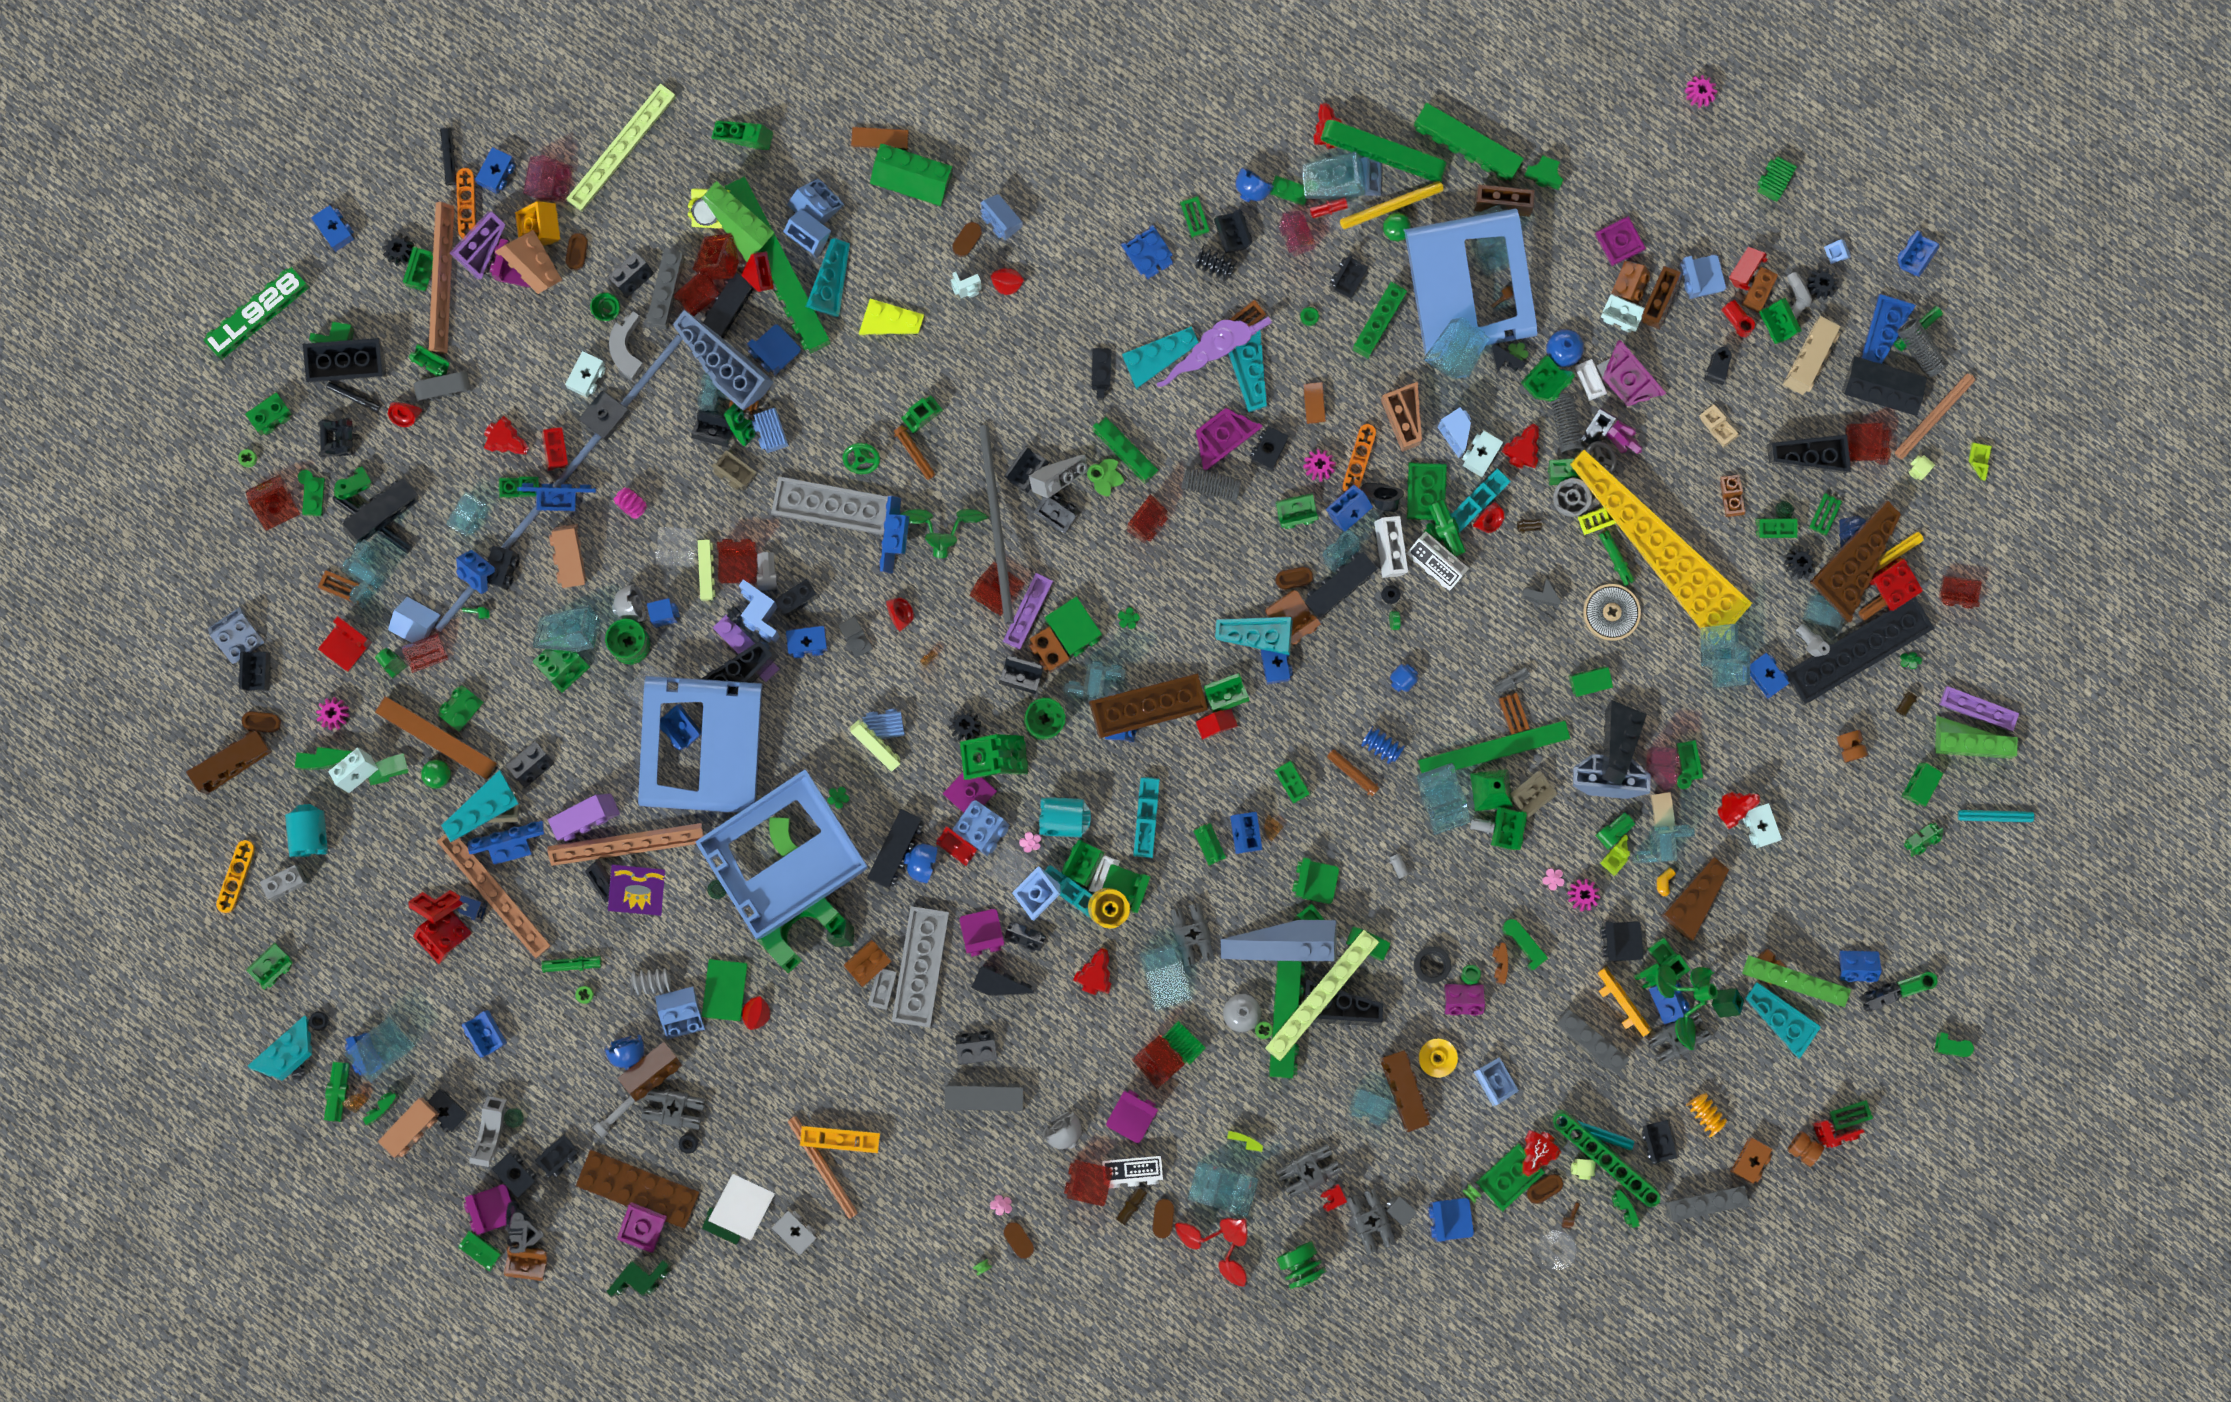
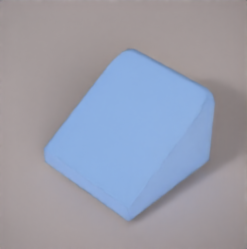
M1840 239L1824 247L1830 264L1851 257L1845 240Z

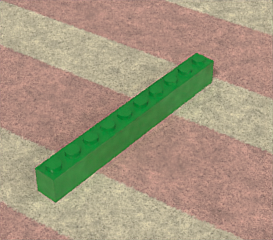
M745 176L724 186L726 190H730V193L772 230ZM773 234L759 249L758 253L767 251L772 281L777 289L774 291L779 301L783 300L785 304L783 310L787 318L792 317L794 323L791 325L796 334L800 333L802 337L800 343L803 349H808L810 354L831 343L814 309L806 307L808 297L775 234Z

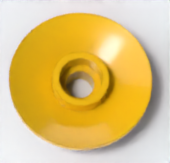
M1432 1039L1426 1042L1419 1052V1064L1422 1070L1429 1076L1436 1078L1445 1077L1452 1073L1457 1065L1458 1056L1456 1049L1450 1042L1444 1039ZM1435 1055L1441 1056L1440 1062L1434 1060Z

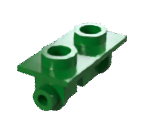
M417 344L415 352H411L409 355L412 363H416L421 367L425 365L426 370L435 374V376L447 374L450 362L423 346Z
M1211 823L1193 831L1208 866L1226 859Z
M1930 823L1920 830V833L1923 835L1922 838L1916 833L1905 840L1904 847L1907 850L1911 849V857L1916 854L1921 855L1929 845H1935L1942 840L1943 828H1939L1936 823Z

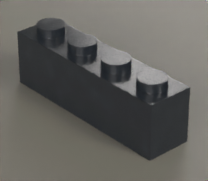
M736 272L732 276L729 275L727 277L723 291L717 293L714 299L716 302L713 307L707 309L705 313L706 318L703 321V324L723 339L755 289Z
M404 478L399 481L396 480L385 492L378 493L369 504H363L357 513L347 516L342 523L343 530L359 547L419 501L418 494Z
M900 809L867 877L868 880L886 889H889L890 886H895L898 880L896 873L898 869H903L905 865L904 857L907 851L911 852L915 845L913 838L915 834H920L924 826L921 823L922 818Z

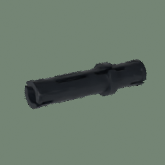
M441 128L442 145H440V150L443 154L445 185H456L455 145L452 139V128Z

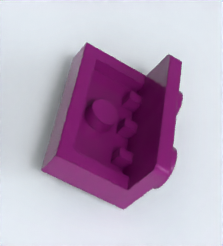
M1445 984V1014L1476 1016L1484 1013L1485 997L1483 984Z

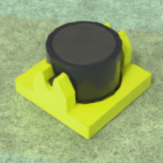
M691 189L688 216L692 218V227L723 229L720 222L701 198L708 189Z

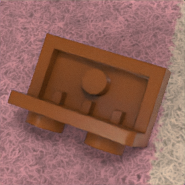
M1624 261L1611 294L1638 305L1643 297L1644 288L1650 280L1649 270L1645 265Z
M510 1247L507 1248L508 1255L504 1276L544 1280L548 1260L546 1251L540 1248H533L532 1250L525 1249V1252L511 1253Z

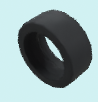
M1427 947L1421 950L1414 960V971L1417 977L1429 984L1444 980L1451 970L1449 955L1438 947ZM1428 954H1436L1443 960L1444 968L1437 976L1430 977L1422 971V959Z

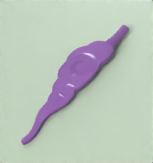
M1269 316L1253 326H1248L1242 321L1222 320L1217 322L1212 329L1203 334L1201 342L1194 346L1192 353L1185 360L1178 363L1164 381L1158 382L1157 386H1165L1179 374L1198 370L1209 361L1224 357L1235 347L1248 343L1252 335L1272 323Z

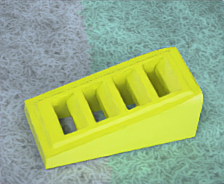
M1604 507L1578 517L1584 535L1617 524L1614 520L1610 521ZM1600 513H1603L1606 523L1604 524L1599 515ZM1592 516H1596L1599 526H1595ZM1586 518H1588L1592 527L1591 529H1588L1587 524L1585 522Z

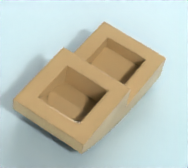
M1712 405L1699 415L1702 422L1723 448L1738 437V433L1726 421L1725 415L1715 405Z
M1671 792L1651 795L1656 834L1675 831Z

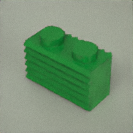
M1779 156L1774 160L1770 159L1765 168L1768 170L1766 176L1762 175L1757 183L1760 186L1757 192L1777 202L1797 166Z
M1179 1021L1162 1037L1164 1040L1162 1044L1169 1051L1173 1049L1178 1054L1176 1058L1183 1065L1186 1063L1190 1065L1206 1049Z

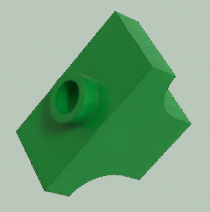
M1543 155L1537 165H1528L1524 175L1525 178L1535 181L1536 185L1544 188L1548 186L1559 190L1563 182V178L1559 176L1557 171L1560 162Z
M929 396L926 399H920L908 408V412L901 420L914 434L942 413L943 409L932 396Z

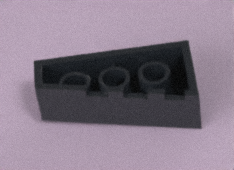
M1847 434L1767 444L1768 461L1770 464L1845 474L1851 472Z
M1356 552L1350 557L1352 560L1347 565L1342 564L1335 570L1337 574L1332 578L1330 576L1325 578L1318 590L1314 588L1306 595L1308 598L1305 602L1318 618L1325 616L1341 603L1343 598L1345 599L1351 595L1357 586L1367 582L1371 577L1370 575L1374 572L1377 574L1381 570L1367 552Z
M759 641L735 658L725 662L719 668L707 673L701 679L754 683L779 655L767 642ZM728 686V694H738L739 687Z
M1614 700L1610 701L1604 715L1605 740L1603 742L1602 779L1620 786L1628 773L1647 714Z
M1306 980L1304 1001L1318 984ZM1341 990L1338 991L1313 1023L1381 1027L1383 1023V1003L1361 996L1358 997Z

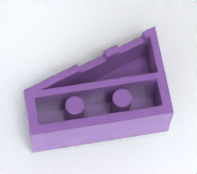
M492 211L487 212L450 254L477 279H482L505 224Z
M596 794L549 818L548 821L556 840L568 842L576 838V834L580 832L581 834L592 830L591 827L604 824L609 819L620 815V812L612 794Z

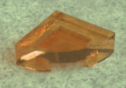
M931 650L928 655H925L920 660L921 665L927 668L938 654Z
M1268 815L1265 820L1264 831L1267 838L1272 842L1283 826Z
M355 1094L346 1099L342 1104L350 1111L356 1113L369 1098L364 1094Z

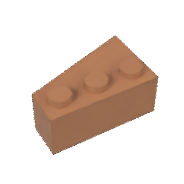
M534 230L495 251V253L501 255L508 262L511 268H515L522 275L521 278L537 294L562 281Z
M1418 382L1384 394L1381 398L1382 405L1402 452L1419 446L1422 441Z
M578 523L555 527L552 530V535H549L550 545L555 548V553L553 554L554 565H558L559 572H556L558 584L561 583L562 588L586 584L584 562L580 550L581 543L577 534Z
M418 1098L380 1138L378 1143L394 1158L404 1157L410 1151V1148L424 1136L423 1133L427 1128L435 1125L438 1121L439 1113L424 1098Z

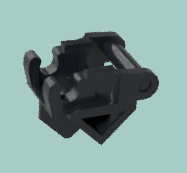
M349 418L318 422V427H320L319 457L353 455V440L362 439L360 434L353 433L352 421ZM328 430L335 432V442L328 443Z
M510 1201L508 1203L505 1216V1230L509 1234L507 1244L509 1246L518 1245L510 1247L511 1253L525 1252V1247H532L544 1234L538 1228L536 1222L523 1209H519L518 1202Z

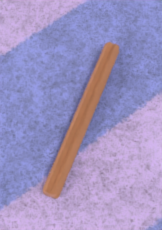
M1966 374L1894 453L1898 458L1904 459L1975 382L1973 375Z
M794 1116L788 1120V1124L800 1141L802 1124ZM803 1146L847 1217L850 1219L856 1216L858 1213L818 1149L816 1147Z

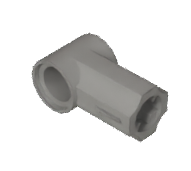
M758 553V590H778L774 553Z

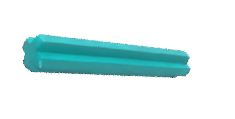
M1959 810L1957 814L1959 821L2033 822L2035 819L2034 812Z
M1562 1116L1559 1124L1566 1123L1567 1118ZM1578 1121L1599 1140L1628 1150H1632L1634 1146V1140ZM1574 1129V1130H1573V1131L1582 1133V1131L1579 1130V1129Z

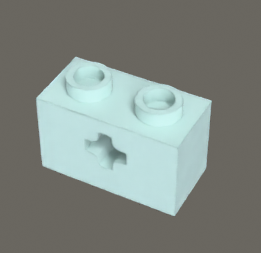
M582 351L565 384L566 387L587 398L590 394L593 395L597 388L595 383L598 377L602 378L605 373L604 362ZM589 372L591 376L584 378L583 374H588Z
M1485 431L1481 435L1477 434L1472 442L1475 445L1472 451L1467 450L1462 458L1465 461L1463 466L1483 477L1503 442ZM1482 449L1484 450V454L1480 457L1478 454L1479 451H1481Z
M356 748L328 772L336 786L350 793L377 771L378 768L371 755L360 748Z
M1769 803L1753 808L1743 818L1745 826L1749 827L1751 834H1749L1752 845H1756V848L1782 840ZM1759 824H1764L1765 828L1758 829L1757 826Z

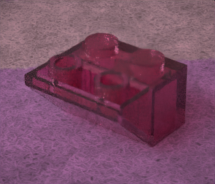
M544 155L530 157L523 193L537 199L567 203L566 198L569 194L573 166Z
M1302 210L1282 213L1278 227L1281 235L1286 236L1287 242L1285 244L1288 252H1292L1293 256L1296 257L1314 250L1316 243Z
M1652 747L1647 751L1646 771L1651 774V777L1663 791H1668L1677 784L1678 774L1675 773V765H1678L1679 754H1676V749Z

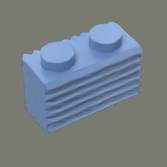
M776 408L754 414L755 420L752 423L755 432H760L761 438L758 441L761 449H765L767 453L789 446Z
M897 709L885 710L886 714L879 715L878 712L866 713L867 717H862L863 722L867 724L870 730L875 732L878 738L887 739L905 736L901 711L897 712Z

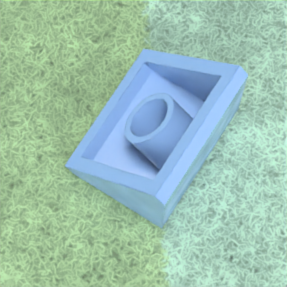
M406 597L393 611L388 630L422 648L441 615Z
M1038 866L1012 894L1030 918L1035 920L1061 894L1060 884Z
M1500 1057L1474 1071L1492 1106L1500 1104L1519 1091Z

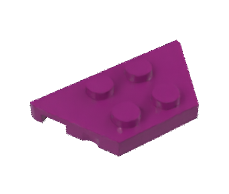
M1619 340L1602 379L1627 407L1640 401L1650 400V398L1659 395L1664 396L1666 392L1625 344Z
M1227 408L1223 409L1196 430L1203 470L1205 472L1261 430L1263 426L1248 420L1242 415L1235 414L1234 411Z

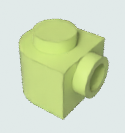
M1918 455L1911 463L1913 467L1909 474L1915 479L1922 480L1935 464L1925 455L1922 457Z
M1575 1159V1163L1571 1164V1174L1579 1175V1179L1591 1180V1176H1595L1596 1162L1593 1160Z

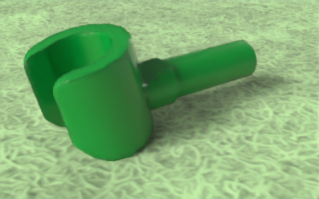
M463 607L462 612L478 613L479 619L490 618L489 610L484 607H479L478 609Z

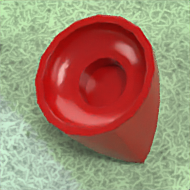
M1011 268L999 269L990 275L995 289L1004 295L1016 293L1024 282L1022 275Z
M391 402L388 408V417L397 426L410 427L417 420L423 409L408 403Z
M1496 501L1492 502L1479 514L1473 523V527L1486 533L1495 532L1503 523L1505 514L1503 509Z
M898 597L886 601L890 618L897 630L901 632L913 621V609L903 598Z
M761 996L750 999L742 1010V1019L749 1030L763 1027L768 1022L770 1008L767 1002Z

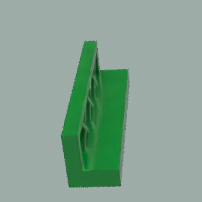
M1107 417L1099 424L1096 422L1092 426V431L1144 484L1159 472Z

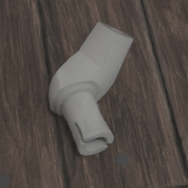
M1794 272L1787 276V280L1796 297L1791 310L1797 320L1804 308L1811 305L1812 299L1805 282L1797 272Z
M1804 623L1795 631L1807 643L1806 650L1811 655L1817 657L1829 653V645L1824 642L1820 635H1815Z

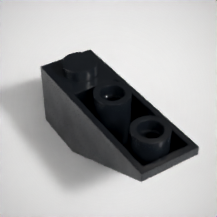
M986 965L985 968L980 967L971 987L987 996L1034 993V990L1031 989L1032 985L1021 981V984L1013 981L1014 977L1006 973L1001 976L996 973L997 969Z

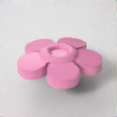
M1031 832L1025 833V838L1019 840V844L1027 853L1031 852L1032 848L1038 850L1040 848V843L1038 842L1041 841V837L1039 834L1033 836Z
M1551 868L1546 870L1548 877H1543L1542 881L1545 885L1549 884L1550 890H1556L1557 885H1564V879L1560 878L1563 875L1561 870L1557 869L1555 872Z
M997 1195L994 1201L990 1203V1208L996 1209L997 1215H1003L1004 1211L1010 1213L1012 1211V1206L1010 1205L1012 1201L1008 1197L1003 1199L1001 1195Z

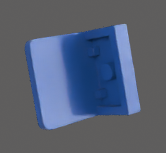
M777 324L773 325L756 342L751 339L747 343L748 353L754 359L758 358L762 362L761 366L768 373L771 371L774 375L779 373L801 352V348Z
M1468 1198L1430 1202L1428 1215L1429 1218H1432L1433 1226H1430L1431 1237L1435 1238L1436 1242L1468 1238L1474 1235Z

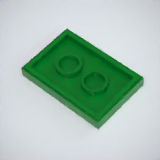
M1408 463L1407 519L1434 520L1428 505L1441 499H1445L1446 502L1447 464Z
M709 959L702 1009L703 1018L741 1022L748 963Z
M1519 1143L1476 1181V1184L1502 1212L1545 1173L1541 1167L1530 1176L1522 1173L1526 1153Z

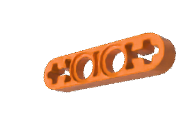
M461 168L456 176L458 233L462 239L466 236L465 233H462L466 231L465 223L462 224V222L468 223L470 230L476 225L475 177L469 168ZM464 173H467L468 176H470L469 178H467L468 186H465V182L463 178H461V176H464ZM470 191V199L463 200L461 198L462 193ZM465 209H470L472 215L469 218H463L462 212Z
M1365 424L1359 429L1342 485L1344 493L1348 490L1346 484H1350L1352 477L1360 478L1359 481L1357 479L1354 481V485L1360 488L1376 435L1375 428L1370 424ZM1367 428L1372 433L1367 438V442H1370V445L1365 442H1359V439L1363 441L1365 434L1362 431H1366ZM1359 446H1363L1367 449V454L1360 456L1357 454L1356 449ZM1359 464L1362 471L1355 474L1351 471V466Z

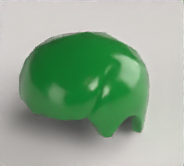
M1401 213L1390 214L1383 222L1385 236L1395 242L1405 240L1404 229L1411 228L1410 220Z
M610 293L596 295L590 304L591 313L599 321L613 320L619 315L621 309L619 300ZM603 308H605V309H607V310H609V311H611V312L607 313V312L604 311Z
M428 761L421 770V779L430 788H441L447 785L451 778V770L444 761Z

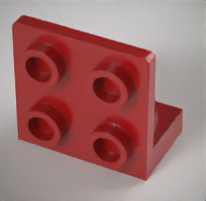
M1900 558L1895 559L1875 572L1869 585H1876L1891 611L1923 591L1905 559Z
M337 616L333 621L336 624L335 628L319 646L318 650L349 672L372 642Z
M450 912L435 923L426 920L418 926L413 937L440 964L446 959L448 953L470 937L472 932L453 912Z
M1828 1120L1812 1123L1819 1143L1826 1145L1827 1148L1842 1145V1140L1846 1142L1861 1138L1860 1134L1865 1133L1864 1129H1854L1833 1136L1835 1130L1832 1123H1829Z

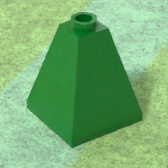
M1508 769L1470 773L1475 811L1513 807L1512 797L1510 796L1511 787Z

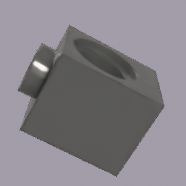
M1400 1196L1397 1198L1392 1197L1386 1204L1388 1208L1385 1211L1402 1227H1405L1417 1213Z

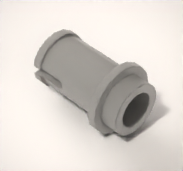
M1472 817L1470 829L1484 831L1487 834L1493 833L1495 822L1491 821L1492 819L1488 821Z
M1400 853L1390 857L1389 862L1390 864L1392 863L1398 879L1410 874L1402 859L1404 857Z

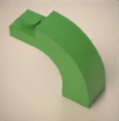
M770 817L769 832L772 843L776 850L785 857L798 848L790 838V819Z

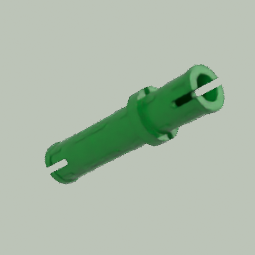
M1934 306L1922 317L1919 322L1924 327V330L1942 316L1943 312L1938 306ZM1901 338L1894 342V346L1901 352L1907 347Z
M1605 531L1608 539L1605 538L1603 533L1598 535L1615 566V572H1618L1623 585H1629L1626 577H1628L1630 583H1633L1635 579L1627 567L1629 564L1627 561H1624L1610 531Z
M578 956V958L542 960L543 973L602 968L601 956Z

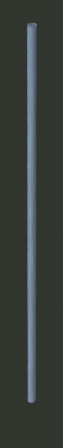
M678 334L622 400L621 405L627 408L683 340L682 337ZM596 433L555 481L553 488H560L561 484L565 483L601 439ZM536 505L501 546L502 548L510 549L541 512V510H536ZM470 585L435 626L438 631L441 632L476 589H473Z

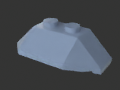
M1592 754L1573 768V787L1587 795L1629 799L1650 793L1651 774L1645 771L1633 759L1628 773L1620 786L1602 779L1604 755Z

